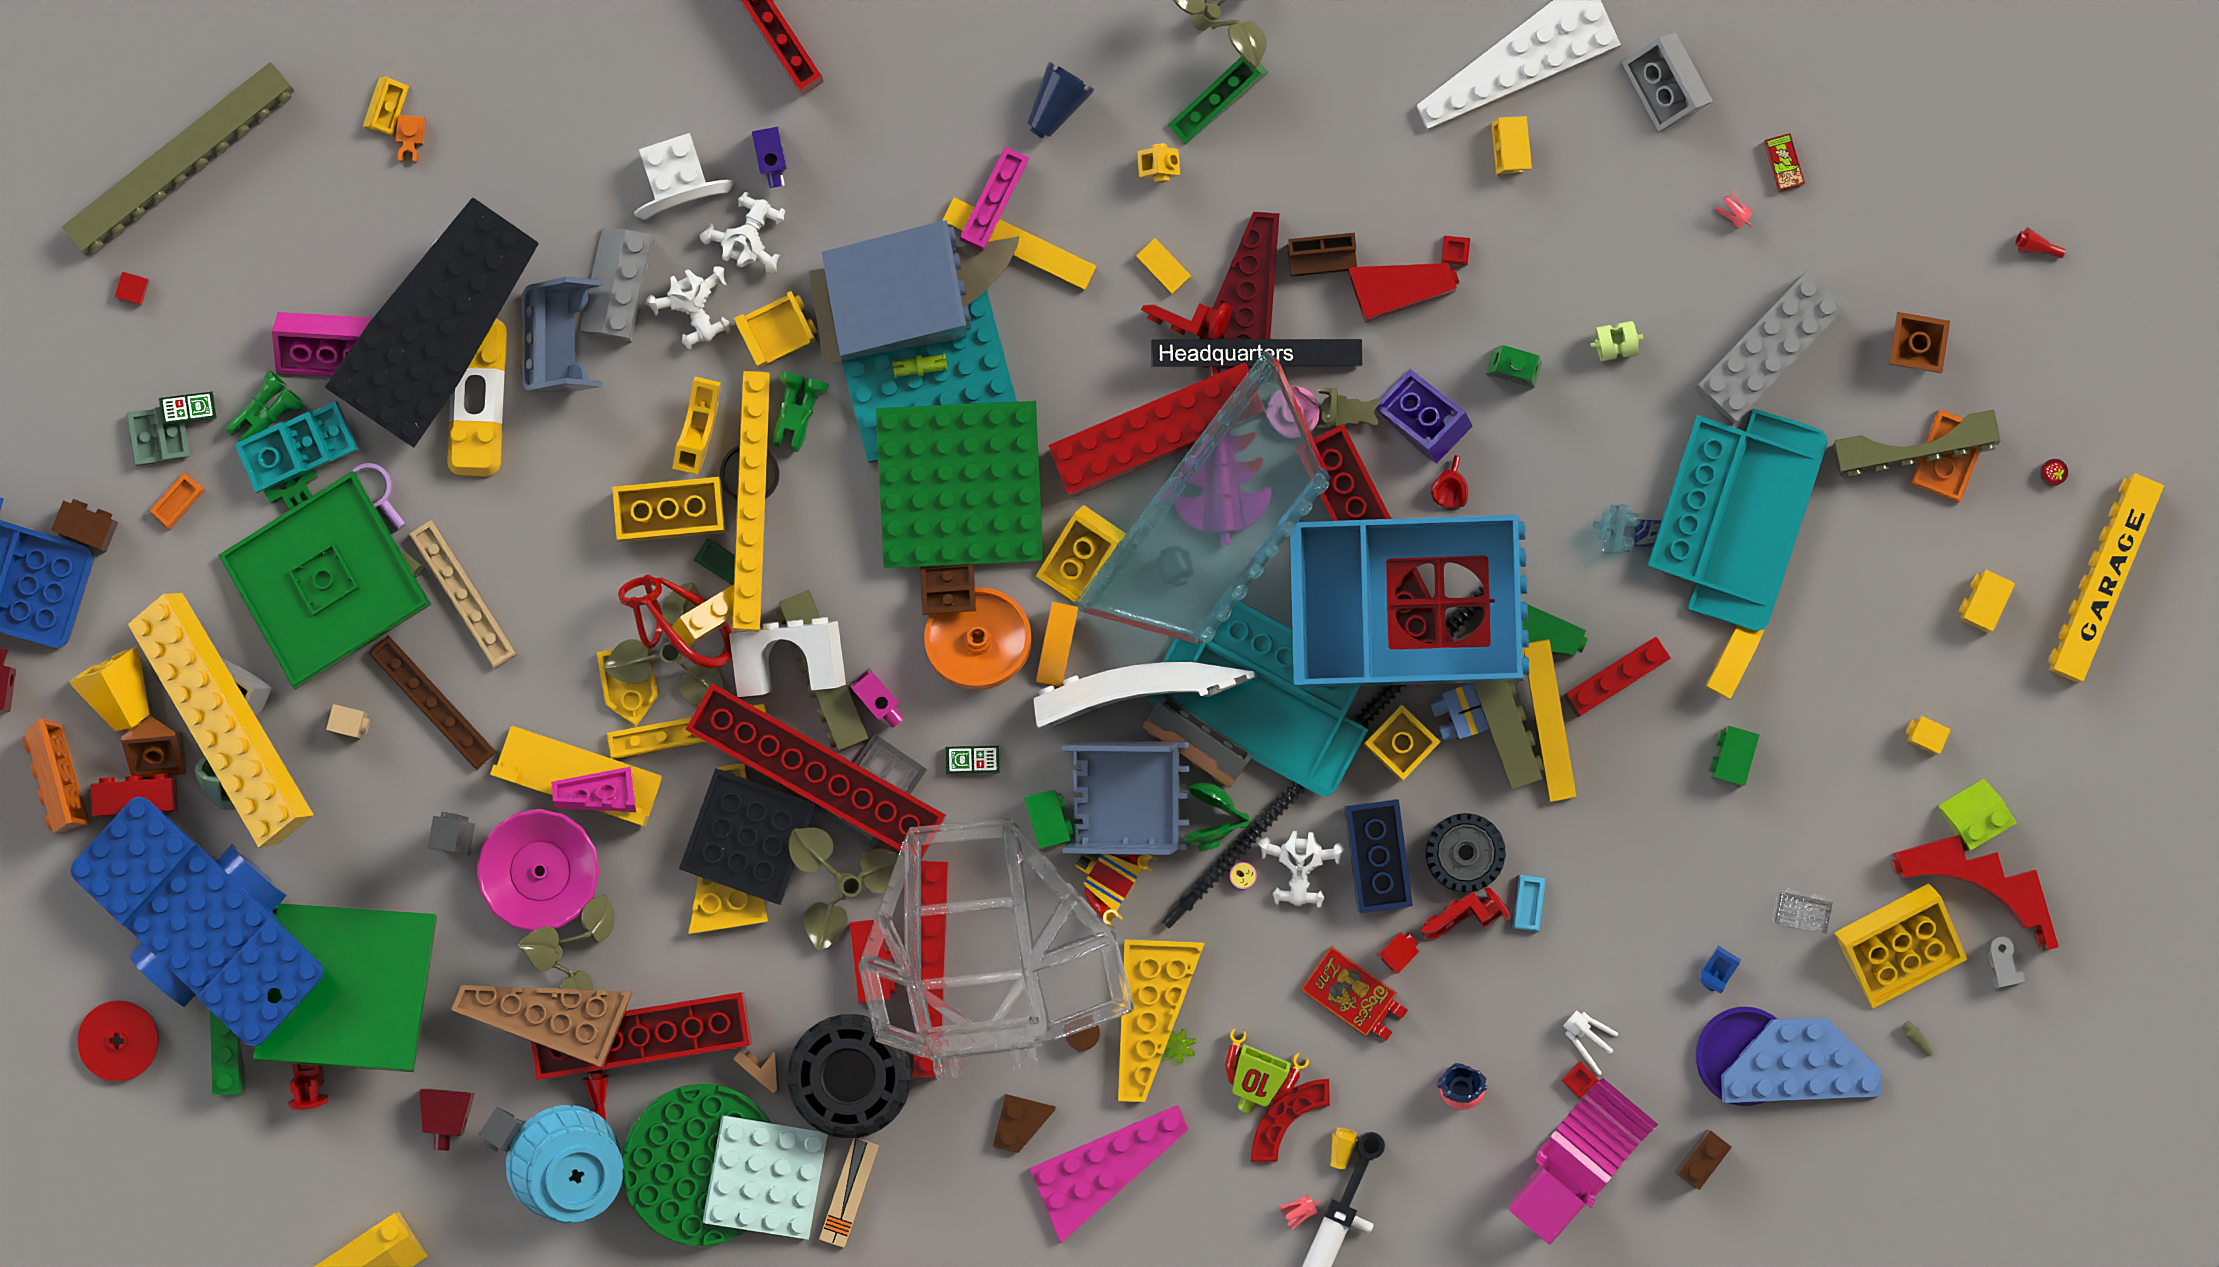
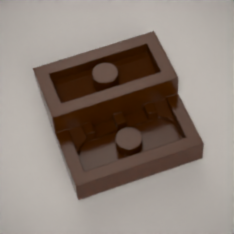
M974 564L920 567L923 615L976 611Z

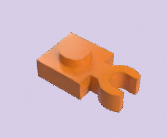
M398 115L396 142L403 143L397 154L400 162L404 161V154L407 152H412V161L414 163L418 162L419 153L415 148L416 145H424L425 117Z

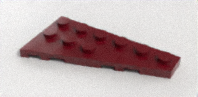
M1253 211L1213 306L1215 310L1223 303L1231 306L1229 324L1219 339H1270L1280 213ZM1207 329V332H1206L1204 338H1201V337H1200V339H1209V338H1208V331H1209V329ZM1220 367V369H1230V368H1233V367ZM1249 367L1250 371L1268 372V367Z

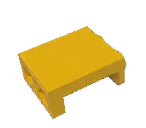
M789 291L786 296L745 316L741 314L734 318L758 369L816 342L813 335L818 332L811 318L808 320L804 318L802 311L806 308L800 295L794 297L792 291Z

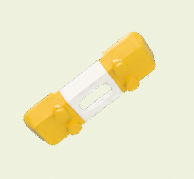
M499 319L494 321L461 381L450 395L447 463L450 471L455 475L489 477L495 475L501 466L507 328ZM472 375L482 376L486 382L485 407L479 414H469L464 408L465 382Z

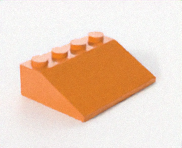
M44 718L39 719L25 730L26 737L23 738L27 753H31L33 763L30 764L33 777L35 779L38 778L40 789L37 792L41 804H45L48 813L45 815L47 828L52 830L54 834H62L89 826L90 823L62 723Z

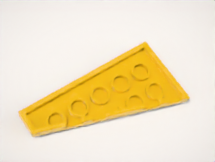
M745 763L717 768L747 779ZM698 876L688 934L769 922L766 901L764 899Z
M1125 939L1118 1101H1146L1205 943Z

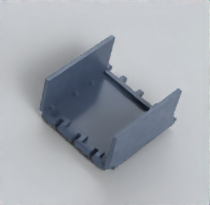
M1072 741L1062 745L1063 751H1073V765L1082 766L1083 769L1073 770V792H1083V797H1073V819H1083V823L1073 824V843L1064 847L1063 853L1170 855L1178 849H1190L1189 843H1180V825H1189V819H1180V799H1188L1189 793L1180 792L1179 772H1189V766H1179V748H1189V742Z

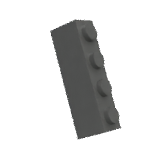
M441 812V817L433 816L428 848L470 855L475 824L468 822L469 817L454 813Z

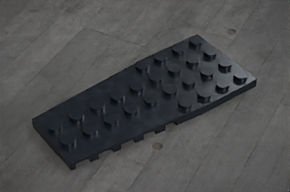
M471 198L372 318L324 388L415 448L461 381L539 243L477 199Z

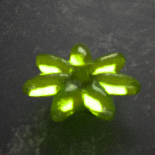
M1182 1029L1178 1036L1171 1031L1169 1037L1171 1041H1168L1166 1048L1170 1049L1166 1059L1176 1055L1178 1062L1182 1064L1184 1054L1188 1056L1195 1055L1189 1046L1193 1045L1196 1039H1186V1029ZM1178 1043L1182 1045L1181 1048H1177Z

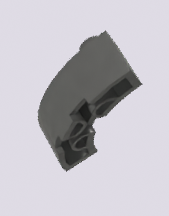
M496 1107L479 1132V1135L485 1138L483 1143L496 1152L498 1149L508 1152L512 1139L526 1121L518 1118L514 1119L515 1116L512 1113Z

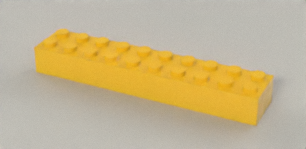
M183 593L163 594L128 623V626L257 846L278 845L313 817L314 814Z

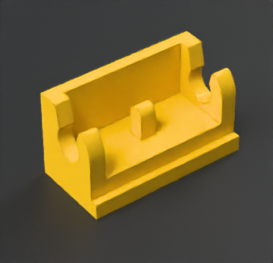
M1527 116L1502 117L1493 121L1491 127L1496 175L1523 173V170L1532 169Z

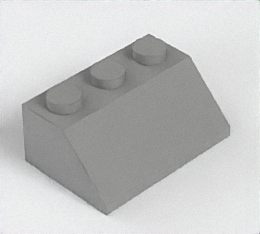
M1676 32L1657 38L1621 62L1658 132L1695 114L1713 102Z

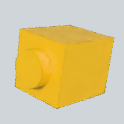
M1920 716L1917 717L1916 721L1912 719L1906 730V734L1909 737L1906 742L1937 755L1941 753L1951 729Z

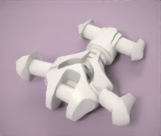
M744 192L738 198V207L744 206L751 209L745 217V225L735 229H726L724 233L714 230L711 223L699 235L700 239L706 245L710 244L711 240L721 242L723 248L722 259L729 261L730 258L737 260V266L740 268L759 260L765 265L766 273L777 272V261L780 255L774 254L771 257L763 251L765 246L762 245L757 231H759L761 226L765 225L767 217L776 221V224L783 222L785 210L781 208L778 211L771 208L767 201L763 199L754 200L748 197L749 192Z
M715 266L713 269L714 274L705 280L695 276L689 269L685 270L686 278L677 281L675 276L670 277L671 288L667 293V297L655 299L653 295H649L646 298L645 304L653 310L655 316L658 315V309L671 307V310L685 312L687 315L690 314L692 319L690 324L692 327H695L696 332L687 336L682 334V343L688 350H692L691 345L699 341H711L715 334L724 330L727 334L730 332L729 321L723 316L721 321L711 325L709 315L705 314V310L703 311L704 303H706L709 294L712 293L710 289L718 283L727 285L723 267Z
M1293 831L1290 839L1283 843L1282 847L1270 844L1268 837L1261 839L1258 844L1261 847L1262 859L1266 857V854L1279 857V862L1286 865L1287 869H1290V872L1293 873L1292 879L1289 881L1291 891L1280 890L1277 887L1272 893L1275 904L1279 905V901H1287L1295 906L1313 903L1317 904V908H1320L1325 897L1321 891L1318 893L1307 892V887L1310 884L1307 880V874H1310V871L1319 865H1323L1324 860L1335 859L1336 864L1340 865L1341 856L1346 848L1342 844L1336 843L1333 849L1322 850L1321 846L1316 842L1313 832H1309L1308 839L1297 838V831Z

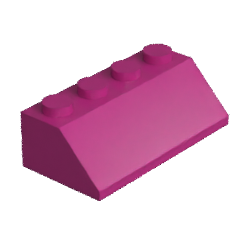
M277 312L272 329L276 374L332 377L372 318Z

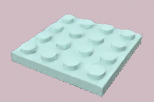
M722 1115L703 1223L809 1240L828 1135L816 1130Z

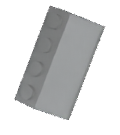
M602 228L591 277L592 280H601L602 286L589 288L588 303L584 309L580 332L632 342L655 241L651 234L627 229Z

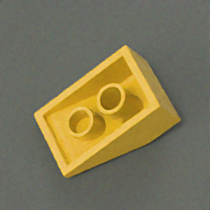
M1083 505L1071 517L1036 577L1080 606L1128 534Z

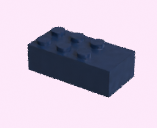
M1399 799L1344 806L1357 911L1365 913L1413 906Z

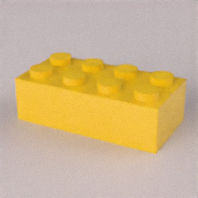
M719 477L612 487L616 536L620 543L726 533L722 482Z

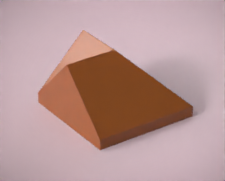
M1897 312L1889 365L1942 373L1950 321Z
M150 716L121 737L131 776L141 775L144 778L152 777L153 774H185L182 732H175Z

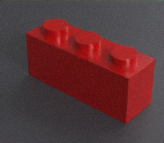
M153 774L150 780H142L141 775L125 776V781L115 782V777L99 778V783L91 784L92 816H116L129 801L136 797H144L150 800L162 812L178 811L177 779L169 778L168 774Z
M883 919L850 922L858 1003L892 999L891 994L896 993L894 977L889 978L888 967L893 966L891 950L886 951L885 940H890L889 925L883 924Z

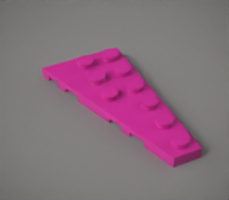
M1178 1105L1030 1168L1061 1243L1188 1131Z

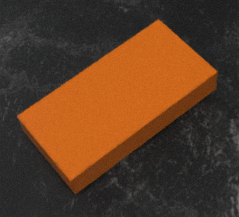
M184 472L149 512L171 530L206 490Z

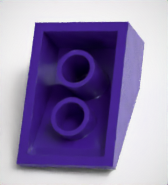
M1411 369L1379 400V405L1376 408L1406 439L1436 464L1473 427L1467 413Z

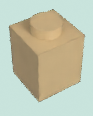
M333 704L326 730L362 739L363 734H367L369 730L370 719L367 718L368 713Z

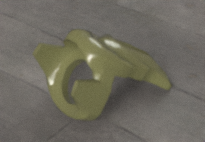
M1338 388L1319 389V393L1329 395V397L1325 398L1322 404V419L1327 424L1317 425V428H1336L1342 424L1344 426L1346 424L1357 425L1360 422H1366L1374 426L1378 425V419L1374 414L1375 409L1379 405L1378 399L1361 402L1359 399H1347V396L1338 395Z

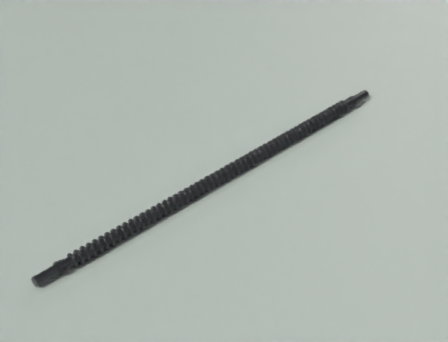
M1479 586L1480 591L1478 593L1473 592L1474 597H1481L1484 594V587ZM1481 607L1458 608V614H1452L1453 619L1447 620L1448 624L1446 626L1451 636L1454 637L1453 632H1459L1458 627L1460 625L1464 626V621H1469V616L1471 614L1475 615V609L1480 610ZM1406 685L1383 686L1384 691L1382 693L1378 692V697H1373L1371 704L1367 703V709H1361V715L1356 714L1357 719L1355 721L1369 726L1368 721H1373V716L1380 714L1379 709L1384 710V704H1390L1389 699H1394L1396 697L1394 694L1396 692L1400 693V688L1406 687ZM1292 781L1293 786H1288L1286 788L1288 791L1286 793L1282 792V797L1276 798L1277 802L1275 804H1270V810L1265 809L1266 814H1261V819L1254 821L1255 826H1249V832L1244 831L1245 836L1243 838L1239 837V842H1234L1232 849L1228 848V854H1222V860L1217 859L1218 864L1216 866L1212 865L1213 869L1211 871L1207 870L1205 877L1201 876V882H1195L1197 886L1195 888L1191 887V892L1178 900L1180 903L1162 923L1170 929L1187 910L1190 912L1194 908L1196 901L1203 899L1202 894H1207V889L1209 887L1213 888L1212 884L1214 882H1219L1218 877H1224L1223 872L1225 870L1229 871L1228 867L1230 865L1234 866L1236 859L1240 860V854L1245 855V849H1251L1250 844L1252 842L1255 844V839L1257 837L1261 838L1263 831L1267 832V826L1272 827L1271 822L1273 820L1278 821L1277 816H1282V811L1289 809L1288 804H1294V798L1299 799L1298 794L1300 792L1304 793L1305 787Z

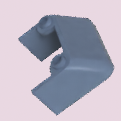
M562 277L530 284L525 287L522 294V384L526 390L581 391L602 387V381L588 380V373L582 364H575V313L582 311L587 305V289L602 286L601 280Z

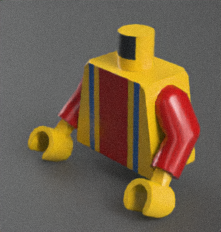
M1082 854L1075 867L1088 874L1083 883L1085 886L1084 895L1091 910L1100 916L1110 928L1115 929L1111 924L1113 918L1123 919L1117 910L1143 869L1149 872L1153 871V869L1147 867V862L1150 859L1157 861L1156 857L1150 854H1101L1097 861L1086 854Z

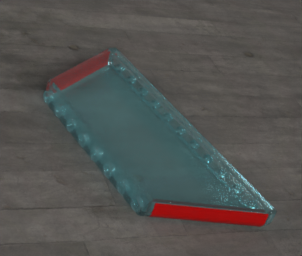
M1263 352L1073 604L1079 607L1078 610L1080 612L1191 643H1208L1215 636V630L1220 623L1229 618L1232 613L1231 609L1236 602L1245 597L1248 592L1247 588L1252 581L1261 576L1268 560L1277 555L1281 543L1296 530V524L1301 517L1308 514L1312 509V503L1317 496L1328 488L1329 474L1280 362L1271 353Z

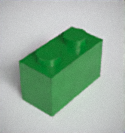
M1726 726L1724 731L1720 730L1716 745L1720 746L1717 756H1712L1709 765V771L1712 772L1711 778L1740 787L1745 786L1760 734L1732 726Z

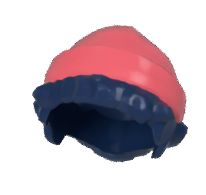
M1454 1063L1439 1078L1437 1087L1443 1101L1449 1106L1459 1110H1468L1477 1106L1483 1100L1487 1090L1485 1085L1487 1079L1479 1070L1472 1069L1470 1066L1462 1063Z

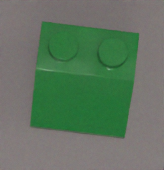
M1054 789L1024 797L1040 851L1070 842L1069 836L1073 835L1074 832L1070 819L1064 820L1061 810L1066 809L1062 793L1056 795Z

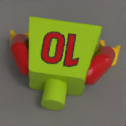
M1233 1029L1230 1033L1232 1045H1229L1225 1070L1228 1082L1233 1085L1232 1093L1241 1097L1237 1106L1238 1109L1245 1113H1252L1256 1103L1268 1106L1271 1101H1278L1291 1093L1300 1077L1299 1071L1308 1066L1309 1059L1307 1058L1304 1061L1303 1066H1299L1296 1063V1059L1300 1053L1294 1055L1291 1063L1245 1044L1241 1048L1240 1045L1246 1041V1032L1244 1031L1241 1040H1235L1233 1037L1235 1029Z

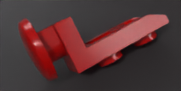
M1199 303L1191 321L1156 305H1143L1141 311L1148 314V320L1159 325L1163 321L1172 324L1171 330L1182 335L1188 331L1204 338L1207 329H1209L1208 338L1211 340L1219 339L1223 335L1231 317V306L1227 303H1223L1217 310Z
M1490 887L1484 889L1488 897L1487 899L1480 902L1472 891L1460 901L1455 900L1448 904L1445 908L1446 911L1439 916L1434 915L1427 919L1421 931L1426 940L1440 938L1472 914L1476 916L1484 928L1490 926L1501 916L1508 922L1511 916L1497 893Z
M292 1064L294 1078L289 1082L290 1092L294 1094V1098L288 1101L289 1108L292 1110H309L326 1104L328 1102V1095L318 1094L317 1091L324 1083L322 1066Z

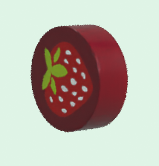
M2060 459L2046 461L2040 469L2042 481L2050 486L2060 485L2068 477L2067 465Z

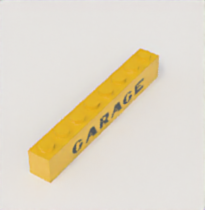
M2136 473L2128 478L2125 477L2121 482L2118 492L2122 494L2118 503L2114 502L2108 516L2112 517L2108 527H2103L2099 535L2098 541H2101L2099 550H2094L2090 557L2088 565L2091 566L2088 576L2084 575L2080 581L2078 589L2081 590L2078 600L2074 599L2068 611V614L2071 615L2068 624H2063L2059 632L2058 638L2061 641L2058 649L2054 648L2049 656L2048 663L2051 666L2048 671L2077 683L2084 681L2164 485Z

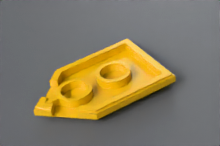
M648 648V656H650L651 649ZM613 650L597 652L605 705L637 727L658 697L653 661H649L652 665L653 673L647 680L634 684L626 683L613 678L604 670V664Z

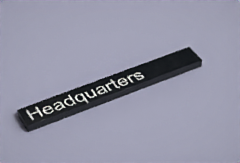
M1362 339L1151 340V367H1235L1242 363H1246L1248 367H1276L1273 358L1279 360L1281 367L1362 366Z

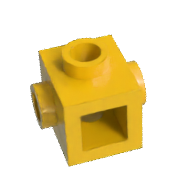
M1160 143L1151 145V148L1137 151L1140 178L1154 179V183H1166L1170 181V177L1180 175L1178 149L1167 148V144Z

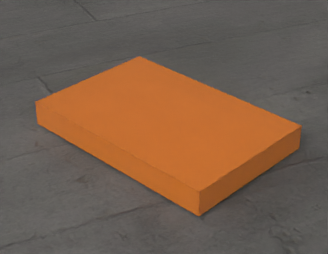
M1939 409L1925 443L1935 441L1948 434L1961 423L1963 418ZM1979 448L1968 450L1969 454L1961 457H1953L1952 454L1942 455V460L1935 462H1926V459L1918 460L1909 484L1960 503L1979 456Z

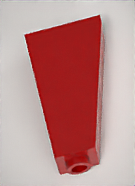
M1448 263L1352 267L1348 270V275L1365 322L1454 293L1457 289L1456 284H1459L1456 270H1450Z

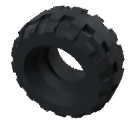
M858 1014L832 1016L808 1029L794 1047L787 1070V1084L790 1097L802 1118L820 1132L839 1138L868 1136L890 1124L904 1107L912 1082L909 1056L899 1037L880 1021ZM839 1052H859L867 1057L873 1066L875 1074L874 1084L870 1092L858 1101H841L832 1096L826 1088L824 1082L825 1067L828 1061Z

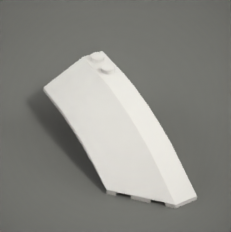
M1161 662L1133 665L1104 671L1081 679L1076 675L1064 680V686L1054 689L1052 685L1038 691L1040 696L1034 698L1036 723L1038 728H1051L1097 708L1149 695L1199 692L1200 696L1210 697L1258 676L1253 671L1195 662Z

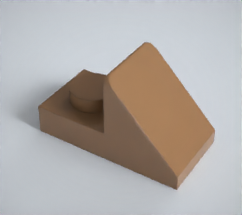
M741 1050L733 1058L769 1091L776 1094L779 1090L777 1052H774L762 1067L758 1065L761 1060L749 1050L746 1053Z

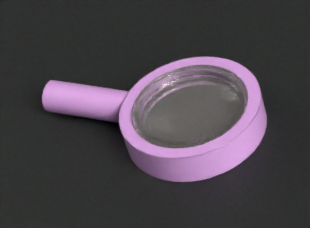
M365 463L355 467L352 471L356 472L375 507H379L397 530L405 526L406 523L388 502L393 488L388 472L379 465Z

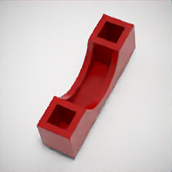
M1656 636L1564 694V697L1576 716L1580 717L1670 660L1671 657Z

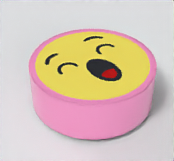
M1237 863L1230 871V881L1239 889H1247L1256 881V870L1249 863Z

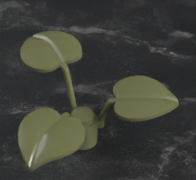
M1173 0L1181 10L1191 14V22L1199 31H1205L1209 27L1214 30L1217 27L1230 26L1228 28V37L1233 47L1253 68L1259 66L1267 45L1265 34L1259 26L1251 21H1246L1243 24L1240 20L1217 22L1221 15L1219 6L1226 0H1218L1215 4L1206 3L1207 0Z
M689 582L680 586L702 597L695 583ZM672 591L663 603L662 616L670 625H673L681 616L697 606ZM628 639L622 641L614 648L604 664V670L610 676L619 681L634 684L643 682L652 675L653 668L649 661L661 658L666 663L677 662L688 672L680 678V693L686 701L695 705L700 704L711 683L724 689L723 680L717 668H706L694 664L691 669L680 659L682 654L671 642L663 644L660 648V653L648 656V648L641 641Z
M795 828L792 831L789 839V853L795 866L803 872L813 873L821 864L837 877L836 888L841 893L832 899L829 905L824 902L812 904L804 914L803 926L805 932L817 950L820 951L832 945L842 935L847 926L848 917L846 910L842 907L834 906V904L842 899L845 900L847 896L854 897L858 895L862 889V882H864L867 889L875 893L889 891L897 884L902 874L909 867V863L904 858L887 849H871L865 852L859 860V865L863 872H860L857 877L851 873L841 874L824 861L833 852V841L828 833L819 828Z
M606 895L593 897L585 904L581 917L582 925L587 930L584 934L559 940V935L553 927L543 926L529 933L517 944L536 970L545 972L551 968H557L568 975V977L562 980L560 989L593 991V982L587 972L578 970L573 973L572 970L558 964L557 961L563 955V950L560 946L562 944L585 939L591 935L596 942H602L610 935L614 925V910L611 901Z

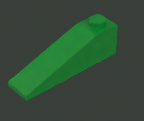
M1241 56L1174 118L1168 126L1184 144H1187L1269 72L1261 63L1258 67L1253 68Z

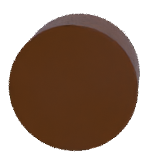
M1081 1015L1069 1021L1065 1029V1037L1069 1045L1074 1049L1081 1051L1089 1050L1097 1044L1100 1037V1029L1093 1018Z

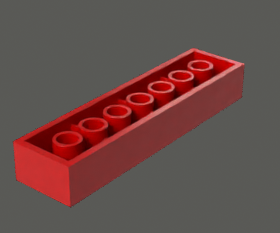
M1242 363L1048 446L1068 495L1074 497L1268 416V413L1248 365Z
M744 992L625 1011L603 1068L530 1041L536 1080L752 1045Z

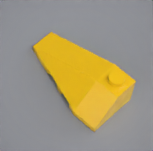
M396 1212L314 1267H413L428 1256L401 1213Z

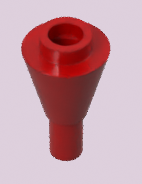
M2029 227L2024 231H2020L2015 241L2019 253L2049 254L2061 259L2065 254V248L2050 244L2048 240Z
M600 1070L587 1073V1077L583 1078L582 1081L591 1103L594 1105V1112L606 1120L604 1103L606 1102L609 1075H603V1071Z

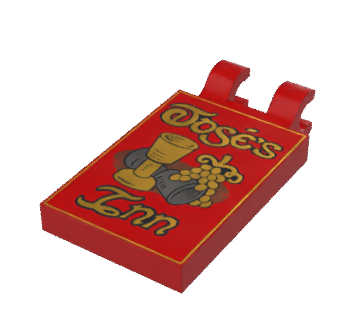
M1332 946L1300 989L1364 1036L1373 1031L1385 1041L1392 1034L1391 1030L1381 1024L1387 1013L1391 1011L1402 1019L1408 1011L1393 1000L1397 994L1396 991Z

